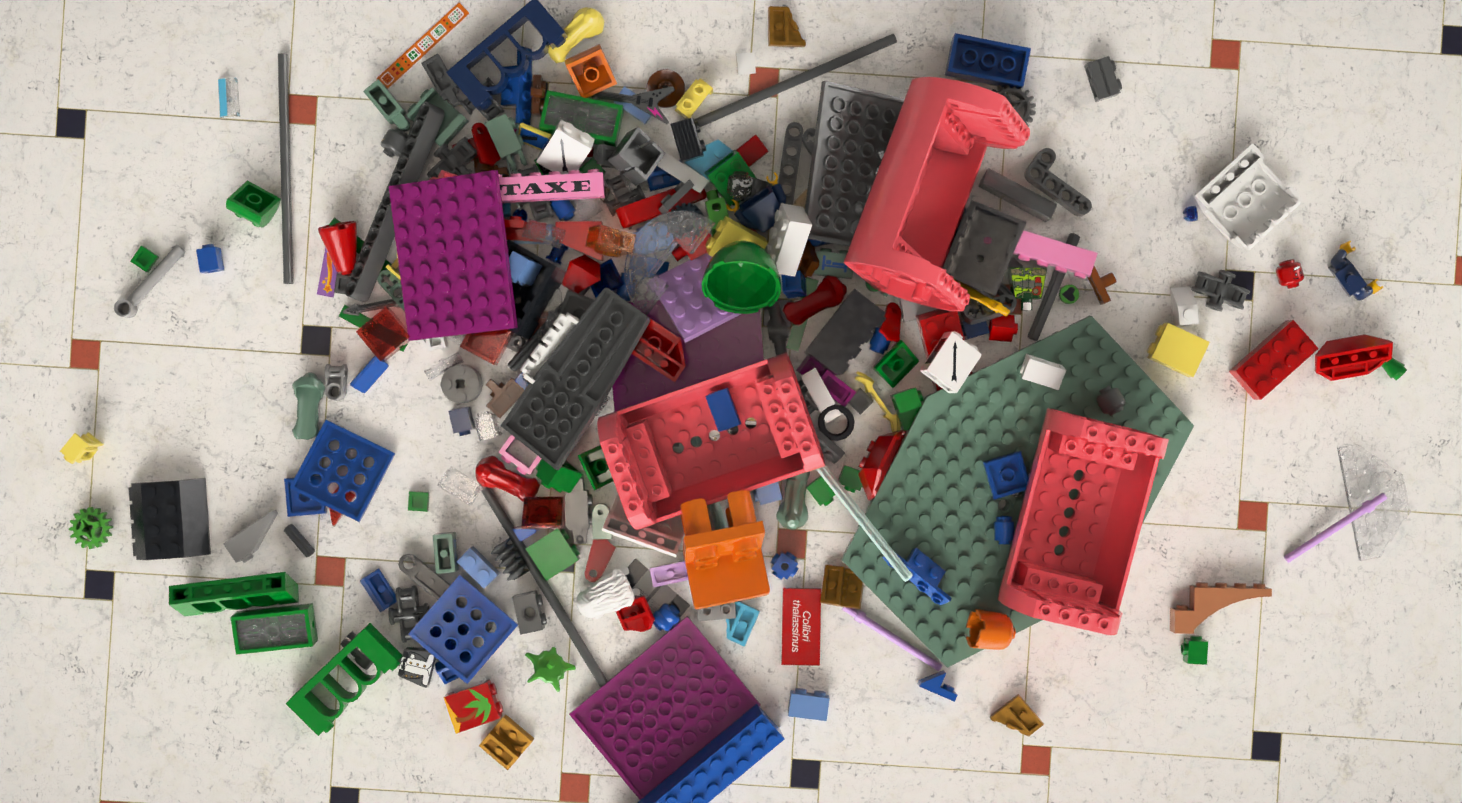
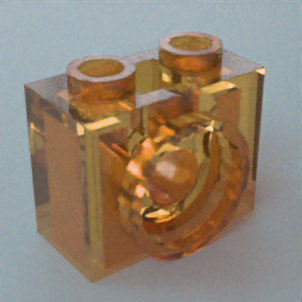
M604 225L589 227L585 246L593 248L594 252L601 255L621 257L622 255L633 253L636 234Z

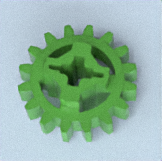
M88 507L87 510L81 509L80 513L74 514L76 520H70L73 527H70L69 530L74 532L70 537H76L75 544L82 543L81 548H86L87 546L89 549H94L95 546L97 548L101 547L102 543L108 542L106 536H112L109 529H112L113 526L108 524L112 519H106L107 512L100 513L101 508H96L95 510L93 507Z

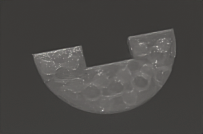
M672 211L657 216L641 228L628 249L624 268L627 292L638 310L648 315L669 285L656 273L677 244L689 254H693L716 224L715 222L695 212Z

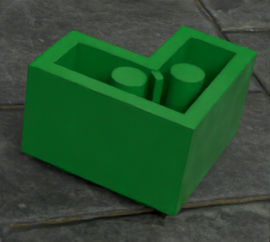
M910 388L890 395L900 421L901 429L905 431L910 429L915 415L922 406L923 396L921 391L916 388Z
M543 459L535 468L538 471L536 476L541 480L540 483L548 489L552 487L560 493L562 491L571 493L583 475L567 460L560 470H555Z

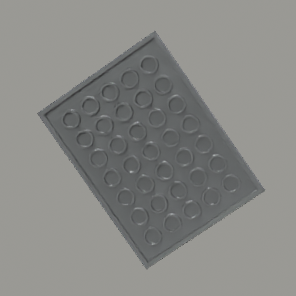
M822 81L805 204V213L812 223L808 239L850 246L905 99L834 82Z

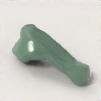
M309 372L295 380L292 385L295 397L298 400L297 421L292 429L296 439L309 440L316 437L319 433L318 405L324 395L325 386L316 374Z
M810 471L786 479L784 501L780 504L776 514L777 520L784 528L795 530L803 527L808 520L805 493Z

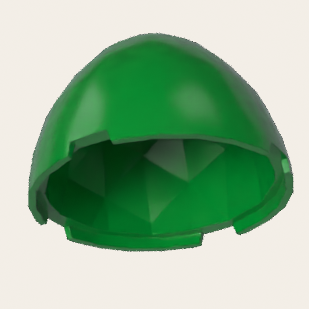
M741 240L724 246L711 258L702 278V291L706 298L709 297L714 302V306L724 311L738 314L757 313L760 308L767 305L771 307L778 300L781 294V280L776 263L766 250L756 243Z

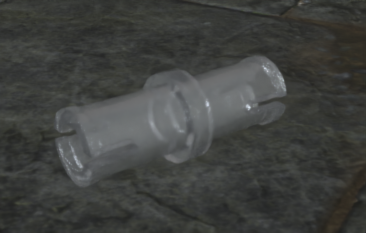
M456 352L444 360L440 359L439 363L424 370V372L431 381L445 373L450 367L459 365L464 361L460 354Z

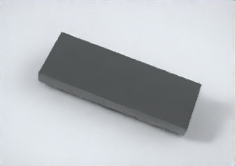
M989 168L978 187L1044 222L1052 218L1057 207L1056 203Z

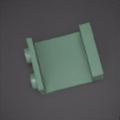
M431 87L430 90L426 89L421 94V99L417 104L414 103L409 107L406 116L414 122L419 108L424 102H429L443 109L445 116L434 142L439 146L445 143L448 145L469 121L449 102L444 101L439 93Z

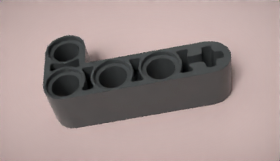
M1050 148L1042 149L1025 170V179L1075 216H1083L1089 213L1092 208L1091 201L1049 171V168L1056 159V154ZM1043 153L1049 155V162H1044L1042 160L1041 155ZM1031 169H1036L1038 171V178H1033L1031 176ZM1047 180L1053 181V183H1054V188H1053V189H1048V188H1047V186H1046V181H1047ZM1062 191L1069 193L1070 198L1068 201L1062 198ZM1083 203V210L1080 211L1079 204Z

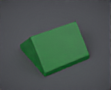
M900 340L888 350L872 369L894 388L917 365L919 360L907 345Z
M601 445L578 455L594 490L614 481Z

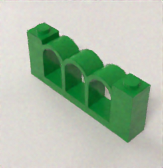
M286 572L169 586V605L183 616L217 613L225 609L242 610L252 606L266 607L276 604L299 603L298 583Z
M369 623L286 702V705L316 735L319 736L323 731L328 733L334 727L333 721L343 713L348 703L357 700L365 691L367 685L375 683L383 673L385 674L389 669L391 671L395 670L400 665L399 659L403 655ZM358 647L374 663L377 673L375 675L365 674L347 655ZM339 664L355 680L358 685V692L352 693L345 690L329 672ZM321 682L337 698L340 705L339 709H329L310 690Z

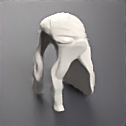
M625 566L620 570L614 569L612 573L600 577L594 584L582 587L576 599L578 610L587 618L599 619L605 613L615 612L623 607L631 606L634 602V596H640V590L638 588L631 589L630 583L625 576L629 574L628 567Z

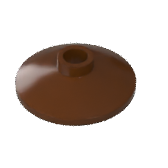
M669 69L655 72L648 80L647 92L663 89L664 87H674L675 90L659 101L658 106L662 108L675 106L685 93V84L682 77L677 72Z

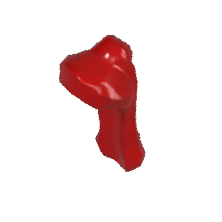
M827 275L814 292L799 301L787 302L782 310L790 322L794 325H801L806 319L826 308L838 306L847 293V287L837 277Z
M495 456L481 459L475 469L476 479L481 486L488 488L497 487L518 497L523 502L531 501L536 496L540 487L536 478H525L506 469L504 464Z

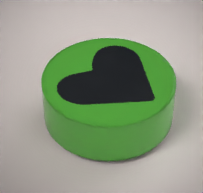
M1065 285L1059 291V298L1065 304H1072L1078 300L1079 290L1074 285Z

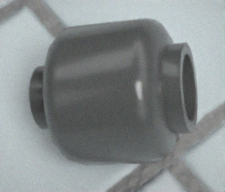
M395 128V130L389 129L381 141V146L384 148L383 153L391 158L393 156L400 157L408 135L398 128Z
M1107 386L1099 391L1100 395L1096 398V401L1104 414L1112 416L1124 410L1123 406L1126 402L1118 388L1111 389L1110 386Z

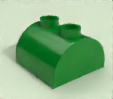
M247 180L227 198L226 208L235 213L237 217L244 218L252 222L254 226L263 228L274 217L281 198Z

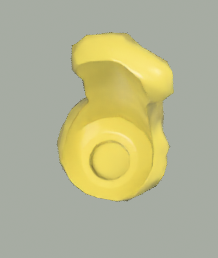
M589 7L579 9L572 21L563 29L567 35L565 43L558 48L552 49L549 47L548 54L555 63L565 62L569 51L580 41L601 34L605 23L601 13Z

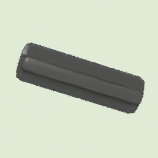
M293 524L288 525L284 529L286 535L305 557H310L315 552V549Z

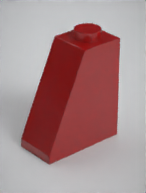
M602 221L555 222V226H552V238H556L557 243L598 261H603Z

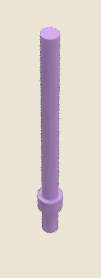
M1382 492L1372 500L1363 502L1361 507L1284 556L1285 560L1288 563L1366 512L1370 513L1375 510V506L1387 499L1386 495Z
M842 608L843 611L853 616L855 621L860 624L864 623L935 670L939 671L942 664L868 618L863 611H858L854 608Z

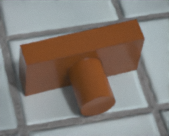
M1093 266L1091 275L1087 278L1100 305L1111 301L1105 288L1115 284L1117 281L1112 272L1100 278L1095 266Z

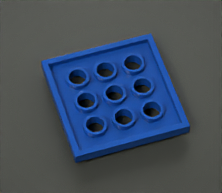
M325 420L290 489L360 523L395 453ZM333 440H337L340 443L339 448L335 451L329 448V444ZM349 449L357 451V456L354 459L347 458L346 454ZM328 457L331 461L327 468H323L320 465L321 459ZM367 457L374 459L372 467L364 466V460ZM340 466L348 468V473L345 476L338 475L337 471ZM316 474L320 475L322 478L321 483L313 485L311 478ZM359 474L365 476V482L361 485L355 483V477ZM337 483L339 490L334 494L330 493L328 490L329 485ZM350 491L356 493V499L353 502L346 500V494Z
M459 575L408 635L468 684L514 631L518 623L464 577ZM458 597H465L467 599L465 607H459L456 604ZM474 609H478L482 613V617L478 620H474L471 617V611ZM450 611L454 614L452 622L444 620L443 615L445 612ZM488 622L496 624L497 629L494 632L486 630L485 625ZM461 624H466L469 627V632L465 635L460 634L458 631V626ZM434 626L440 627L442 631L438 637L432 636L430 632ZM477 636L482 637L484 640V644L481 647H476L473 644V639ZM454 639L456 647L448 649L445 646L446 640ZM463 651L471 654V659L468 662L460 659V654Z

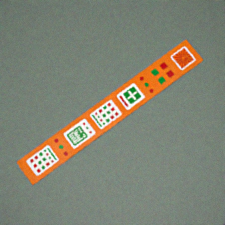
M458 3L378 76L377 79L388 89L458 25L469 12Z

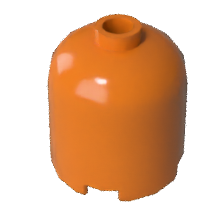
M976 609V612L972 611L968 617L966 628H970V637L966 636V640L970 648L1003 650L1010 645L1015 637L1016 631L1012 620L1006 614Z

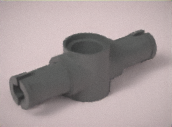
M776 301L769 307L770 320L769 324H767L769 340H772V343H774L776 356L787 352L786 341L789 338L787 323L781 316L779 301Z

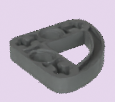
M1001 283L997 292L999 296L992 299L1002 304L1006 302L1007 304L1002 306L1008 308L1010 313H1012L1017 304L1016 298L1008 287ZM971 298L964 311H960L963 320L971 325L1004 316L999 312L988 313L985 310V305L980 302L977 303L976 300ZM969 312L976 314V316L969 315Z

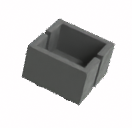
M639 127L627 132L608 158V161L620 172L622 170L625 171L623 175L635 186L647 181L665 155V152L654 141L642 148L640 147L651 138Z

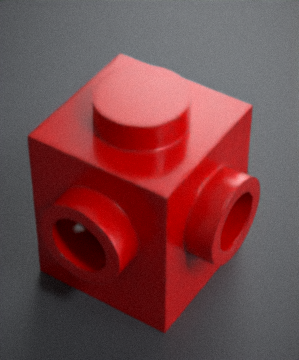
M1014 315L991 319L988 325L990 332L988 333L989 340L1012 342L1013 335H1017L1018 323H1015Z

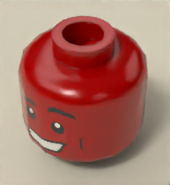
M1294 259L1280 262L1276 268L1279 284L1287 286L1288 289L1298 287L1299 282L1304 279L1301 264L1295 262Z

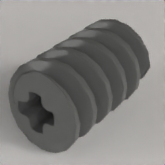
M511 538L494 547L491 552L492 555L498 554L495 561L502 560L499 568L506 567L503 574L510 573L507 581L515 580L530 571L523 570L526 567V563L519 564L522 557H515L519 551L511 550L514 547V543L507 544Z

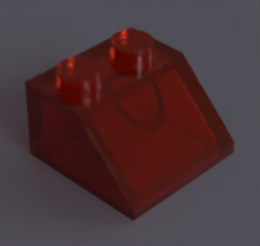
M524 497L521 528L561 529L564 525L565 513L563 497Z

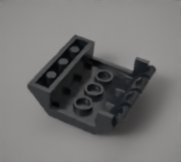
M206 478L131 483V487H128L129 501H132V504H130V518L134 520V523H131L132 539H135L132 546L133 556H136V560L186 558L211 554Z

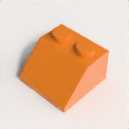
M600 44L565 60L566 67L581 97L588 98L617 84Z

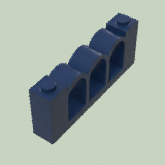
M531 0L446 73L478 111L485 110L492 104L493 97L491 95H498L507 87L508 77L515 78L523 75L528 68L529 60L543 58L548 53L549 47L554 49L555 47L562 46L566 41L567 35L538 0ZM527 21L543 37L542 46L534 52L524 50L512 36ZM507 38L522 54L521 64L517 68L510 70L501 66L491 54V51ZM485 56H488L501 72L499 83L493 87L482 85L470 71Z

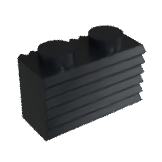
M692 117L670 124L682 163L704 156L703 152L706 151L704 140H699L698 133L701 130L698 121L694 122Z

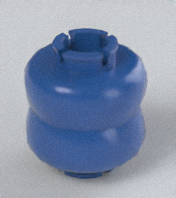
M664 603L659 610L653 613L655 618L653 624L660 631L662 629L669 631L673 625L680 621L678 615L680 611L675 605Z

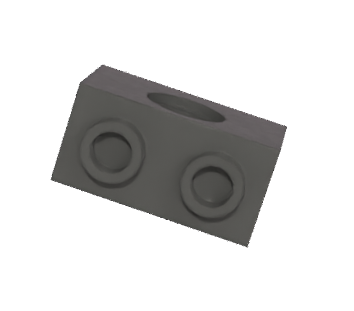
M537 590L514 595L512 599L520 635L543 630L545 624H547V619L540 607L543 605L541 594L538 595ZM532 607L535 610V616H528L526 608Z

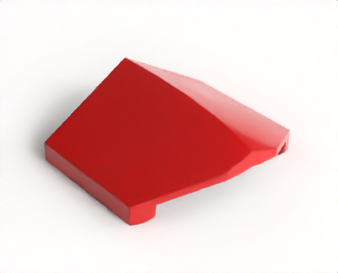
M636 596L631 606L615 611L625 631L644 632L650 630L655 620L645 596Z

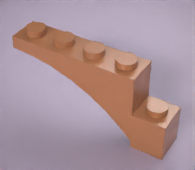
M1196 582V586L1190 585L1189 608L1188 605H1176V608H1170V631L1179 634H1194V629L1218 610L1246 599L1272 597V589L1265 587V584L1253 583V587L1246 586V583H1234V586H1227V583H1215V586H1208V583Z

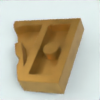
M769 6L768 46L805 47L806 42L802 39L798 31L799 28L792 19L789 7Z
M1019 694L990 716L992 721L1000 722L1006 725V727L1018 730L1026 736H1030L1044 725Z

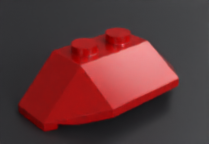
M650 318V323L632 354L673 382H676L686 367L681 338Z
M1365 334L1326 341L1315 354L1314 371L1330 381L1370 374L1385 361L1388 362L1392 359L1393 342Z
M902 429L881 435L875 441L871 440L866 449L869 453L867 457L862 458L858 466L861 468L858 475L868 500L872 501L876 496L907 431Z

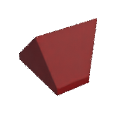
M586 255L571 260L562 285L579 294L582 290L601 280L600 264Z

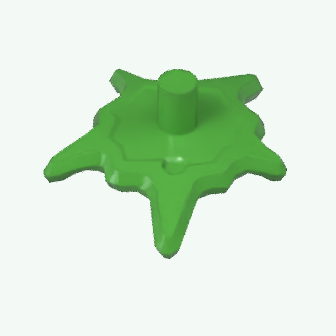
M552 647L550 651H542L539 655L525 654L532 661L535 673L527 682L530 683L536 679H541L545 683H551L557 692H560L559 680L564 678V673L567 670L576 669L575 665L565 662L562 656L557 654L555 647Z

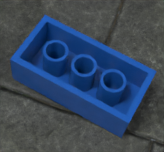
M955 33L951 41L945 76L995 86L1001 85L1002 87L1005 85H1009L1010 88L1016 86V89L1024 86L1031 48Z

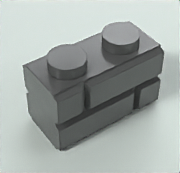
M1109 56L1088 62L1084 66L1095 102L1115 97L1121 93V81L1119 78L1116 79L1114 73L1116 65L1113 60H1110Z

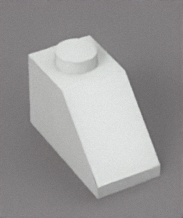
M1190 286L1170 288L1174 326L1198 324L1197 303Z

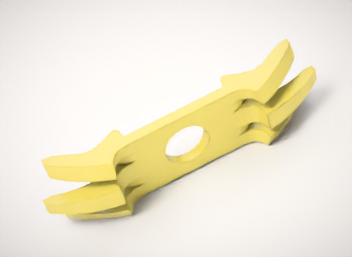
M857 371L856 373L859 376L855 377V379L864 384L866 393H871L885 413L883 417L890 421L891 431L901 430L898 415L889 412L873 389L874 381L864 373Z

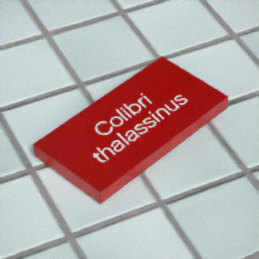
M783 588L781 665L820 666L821 588Z

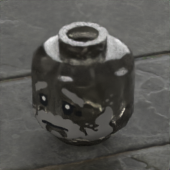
M734 171L733 174L729 175L727 193L733 197V200L744 201V198L751 195L753 179L749 176V173Z

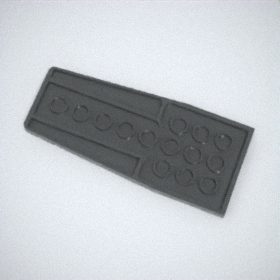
M604 288L578 320L579 322L574 325L533 377L535 380L534 384H528L501 424V427L555 470H560L592 423L650 323V318L609 288Z

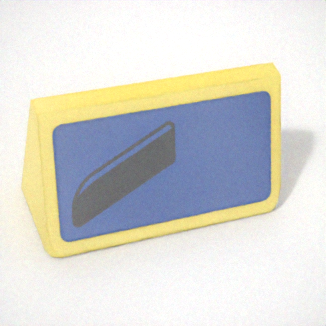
M520 123L518 135L520 134L524 144L542 150L551 134L525 123Z

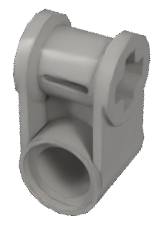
M326 364L325 395L331 400L340 401L346 396L348 377L346 364L342 366ZM335 387H338L340 390L337 397L332 395V390Z

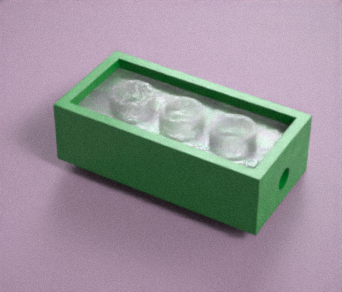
M547 90L539 128L544 132L552 134L560 120L571 123L580 131L588 133L595 139L593 144H605L616 147L624 109L623 105Z
M313 603L236 611L230 617L236 655L313 647L318 641Z

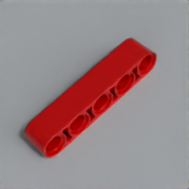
M674 188L615 210L622 228L625 229L663 215L658 210L663 205L661 201L668 194L672 196L676 193ZM691 188L666 213L671 212L673 209L676 210L675 206L677 205L681 207L682 203L688 205V203L693 204L707 198L705 189L699 193Z

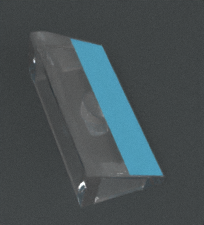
M234 76L218 79L220 118L240 117L238 79Z

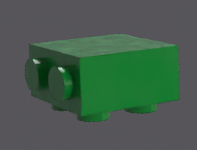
M733 150L704 172L719 195L724 197L725 203L730 206L735 205L732 199L740 202L742 200L741 197L746 194L748 188L740 186V183H736V187L733 189V180L738 179L742 182L746 179L750 180V177L756 178L736 150Z
M560 526L526 548V551L546 581L580 559L579 555L581 553L575 544L571 545L568 540L570 538L565 528L561 529Z

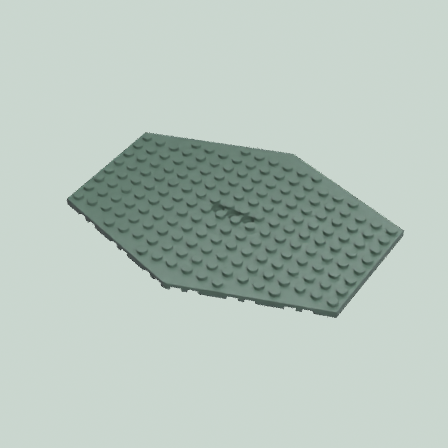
M1090 315L1014 352V354L1006 358H1002L968 375L957 393H948L942 388L927 395L919 412L915 415L910 429L903 438L876 496L872 499L866 510L865 515L893 551L904 560H907L914 548H918L946 571L938 587L952 598L950 602L943 605L936 604L926 593L918 590L916 585L910 580L905 582L896 570L890 567L883 559L884 555L860 525H858L857 531L841 557V560L947 668L984 650L970 648L966 640V636L970 637V628H966L968 617L972 611L976 612V609L1006 614L1012 620L1016 633L1042 621L1041 619L1017 612L998 600L1012 541H1010V544H999V541L995 540L994 521H996L997 516H1012L1015 533L1026 490L1019 492L1017 495L1011 494L994 500L983 465L984 461L1021 451L1027 474H1029L1047 408L1167 438L1169 441L1164 459H1159L1143 519L1144 522L1194 428L1190 420ZM1026 354L1060 364L1066 369L1059 390L1021 378L1022 373H1020ZM1107 386H1110L1111 389L1118 388L1126 402L1123 406L1124 410L1112 416L1104 414L1096 401V398L1100 395L1099 391ZM1077 470L1074 473L1075 480H1080L1083 477L1081 470ZM1072 489L1069 492L1071 499H1075L1078 496L1077 489ZM1005 500L1004 508L999 509V502ZM1069 507L1065 509L1064 516L1066 518L1071 517L1073 509ZM1067 526L1061 527L1059 530L1060 536L1067 535ZM1062 545L1055 547L1054 552L1056 555L1063 552Z

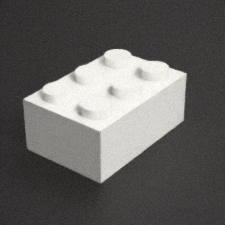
M781 203L779 210L775 213L774 227H771L769 232V242L764 249L775 261L778 272L782 275H796L812 227L809 217L801 206Z

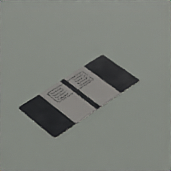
M634 559L628 566L629 574L625 576L630 583L631 589L638 588L640 590V596H645L652 614L659 610L664 603L675 605L680 611L679 617L690 607V604L668 585L653 588L650 570L637 559Z

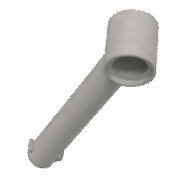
M177 244L171 247L172 250L168 255L165 256L126 300L120 299L115 303V313L125 318L134 317L138 311L137 305L181 257H184L185 250ZM128 304L129 310L124 314L123 306Z

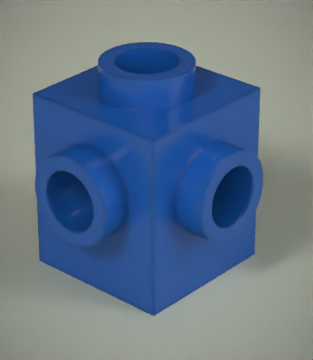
M783 551L780 554L776 553L770 562L772 564L771 569L774 570L772 574L781 580L783 577L785 579H788L789 576L793 578L799 569L796 567L798 565V562L795 560L797 557L788 551L786 554ZM783 563L788 564V568L786 570H783L781 568V565Z

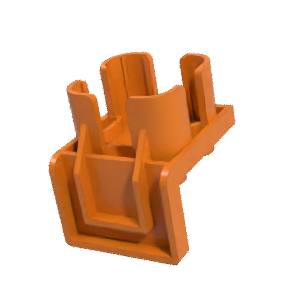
M749 490L735 491L728 494L729 507L726 508L725 513L729 528L712 531L706 501L703 498L690 500L680 505L685 535L683 539V556L695 609L767 596L770 592L761 550L765 535L763 521L757 522Z

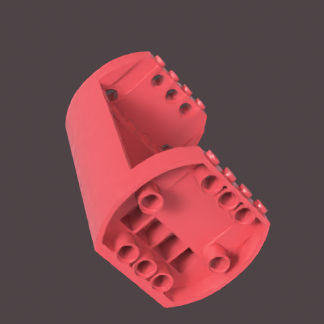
M920 77L911 81L844 263L874 289L906 301L936 309L964 311L965 306L969 303L970 295L967 293V289L962 288L961 284L953 279V276L946 273L947 270L943 269L986 149L987 147L1017 149L1020 146H1024L1025 141L1030 136L1029 127L1005 96L977 85L945 78Z
M787 352L599 417L597 422L599 441L628 521L636 530L681 515L680 505L687 501L703 498L708 506L727 499L730 492L752 491L825 466L821 446ZM728 388L741 424L737 426L738 432L736 434H730L727 430L719 432L720 438L717 441H713L709 438V433L712 430L718 431L707 403L706 395ZM752 417L756 420L757 424L754 428L746 426L745 421L748 418ZM694 436H698L702 440V444L698 447L693 446L691 443V439ZM675 443H681L684 446V450L681 453L673 450Z
M1047 408L999 590L998 600L1005 606L1033 618L1106 635H1116L1122 618V612L1119 609L1159 459H1164L1169 439L1140 430ZM1077 470L1083 472V477L1080 480L1074 479V473ZM1072 489H1077L1078 496L1075 499L1069 497V492ZM1070 507L1073 509V514L1071 517L1066 518L1064 511ZM1067 526V535L1060 536V528ZM1062 545L1063 552L1056 555L1054 552L1055 547Z

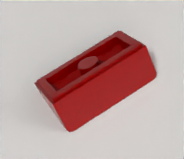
M754 135L736 149L749 167L769 152L757 135Z

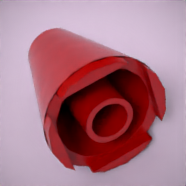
M356 221L340 222L335 225L319 227V235L336 271L341 272L342 275L351 274L356 263L357 253Z

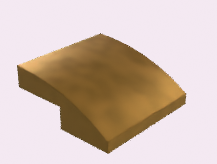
M825 565L820 603L861 609L864 583L851 569L842 566Z
M505 714L480 743L479 747L506 770H509L535 738Z

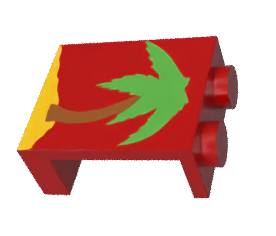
M490 679L474 687L456 693H448L443 697L456 734L501 718L503 706L496 699L497 689L494 683L491 684Z

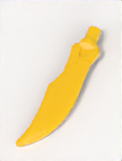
M959 282L962 288L967 289L971 299L979 301L994 312H999L1006 317L1010 313V310L1002 306V303L990 299L972 287Z

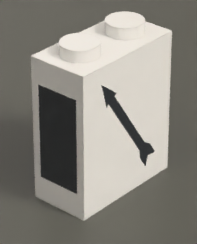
M560 120L540 151L536 163L552 172L559 171L561 174H568V171L578 170L592 149L595 139L588 133L575 128L571 123Z
M955 331L943 334L919 370L948 393H957L982 356L977 351L978 348L975 345L965 342L962 339L963 336Z

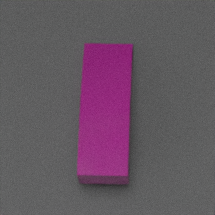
M807 355L796 371L803 375L816 368L832 399L846 407L856 392Z

